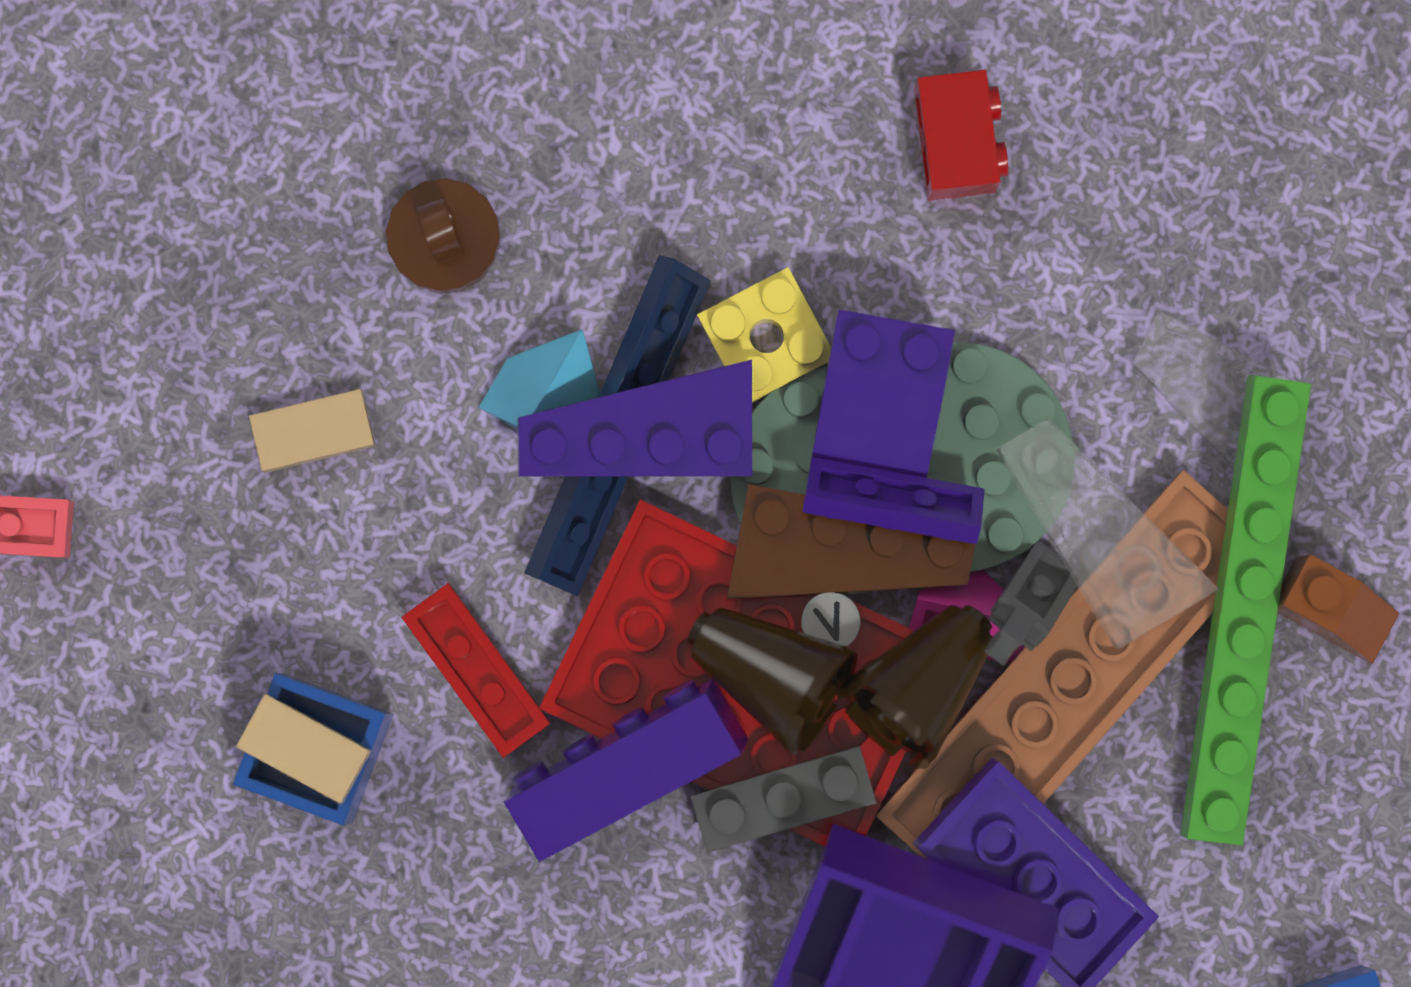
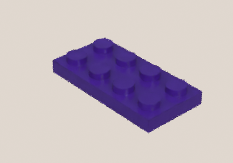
M993 757L912 843L931 861L1059 908L1053 952L1044 970L1062 987H1096L1159 918L1137 894Z

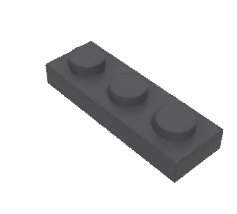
M860 746L691 795L707 853L877 803Z

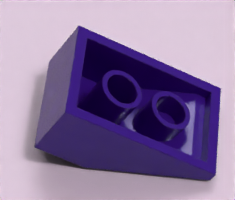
M838 309L811 458L816 457L927 478L945 391L955 330Z

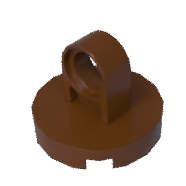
M448 178L424 181L406 191L392 208L386 228L388 253L401 275L417 287L428 289L438 294L461 292L480 282L495 262L501 245L499 220L487 198L471 185Z

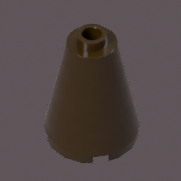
M951 605L845 680L836 693L837 698L841 700L849 697L852 704L845 712L882 749L895 756L902 748L914 755L908 765L917 769H926L936 759L988 657V654L984 651L993 638L990 633L992 624L984 614L970 605H965L963 609Z
M721 607L716 609L711 615L707 612L702 613L691 628L687 639L688 643L693 645L691 658L785 749L794 754H798V750L804 752L809 748L824 729L838 706L833 703L839 685H842L845 680L853 675L857 664V653L848 649L847 646Z

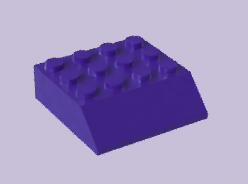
M833 824L779 957L769 987H1036L1053 952L1059 908Z

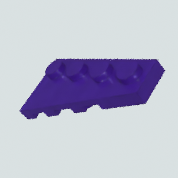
M752 360L517 418V477L752 476Z

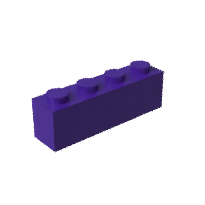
M714 679L698 687L694 680L687 681L668 692L663 697L666 704L648 714H646L643 707L635 709L618 719L612 725L615 732L598 741H596L593 734L585 736L562 752L565 759L548 768L543 761H540L526 768L513 778L516 785L503 803L539 862L742 755L748 737Z

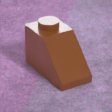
M1311 554L1295 558L1281 585L1277 612L1370 664H1373L1399 615L1398 611L1363 582Z

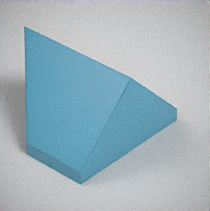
M583 329L507 358L479 408L517 430L518 417L598 398L600 390Z

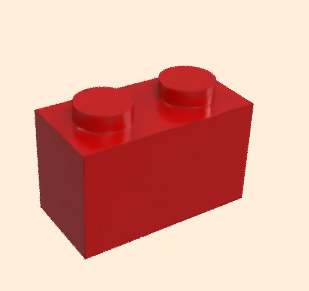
M986 70L918 77L914 88L927 200L933 201L996 193L1001 183L1000 177L1008 176L1005 142L995 141L993 121L1001 120V101L998 86H988Z

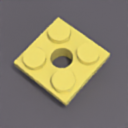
M789 267L697 314L723 366L752 360V403L803 375L828 364L831 346ZM761 323L776 325L783 334L782 345L771 353H763L756 350L750 342V333L754 327Z

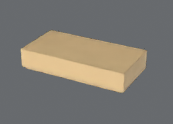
M362 389L249 416L261 471L264 473L376 446Z
M264 694L236 745L242 751L340 804L344 803L372 751L269 694Z

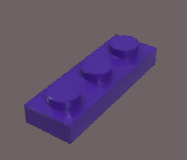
M812 457L802 512L830 519H842L891 530H901L939 537L945 540L977 544L982 528L985 488Z

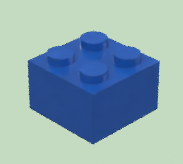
M275 673L267 694L372 751L342 804L246 752L242 758L233 785L343 826L353 823L394 714L293 676Z

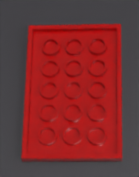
M640 499L539 709L602 739L615 732L612 725L631 711L643 707L646 714L665 705L663 697L679 685L694 680L698 687L713 679L691 658L693 645L687 641L691 628L702 613L707 612L711 615L716 609L721 607L803 633L801 627L803 610L809 601L820 594L727 600L737 545ZM852 601L860 615L859 632L856 638L847 646L848 649L857 653V664L853 675L910 635L914 630ZM716 682L747 735L748 741L742 755L691 782L706 790H711L860 746L877 803L793 827L789 830L822 846H825L833 824L866 836L906 751L901 748L895 756H892L882 749L845 712L852 704L849 697L838 700L836 695L833 703L838 706L824 729L809 748L804 752L798 750V754H794L785 749Z

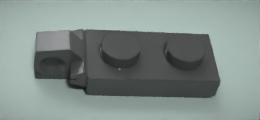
M1038 540L1027 552L990 610L992 614L988 620L999 627L984 652L1004 666L1011 654L1021 644L1030 651L1036 645L1039 646L1053 628L1084 573Z

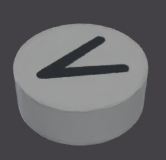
M835 592L822 593L809 601L804 608L801 617V627L805 634L848 646L859 632L860 615L857 607L848 597Z

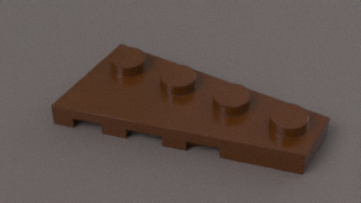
M748 484L727 600L797 596L827 592L849 593L968 585L975 544L804 513L802 510L805 494Z

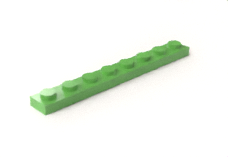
M1256 375L1247 376L1180 835L1186 839L1243 846L1311 383Z

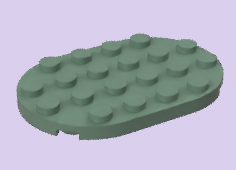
M953 343L927 478L985 488L982 528L978 543L975 544L970 571L975 572L998 566L1015 558L1033 546L1049 530L1061 512L1070 490L1074 469V446L1069 422L1062 405L1048 384L1032 368L1012 355L996 348L973 343ZM827 366L817 368L769 393L752 412V476L731 477L733 505L740 526L748 484L805 494ZM874 590V591H859V592H849V593H839V594H842V595H856V594L870 593V592H875V591H880V590Z

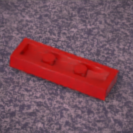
M447 583L401 617L503 758L552 724L544 712L539 709V705L451 584Z

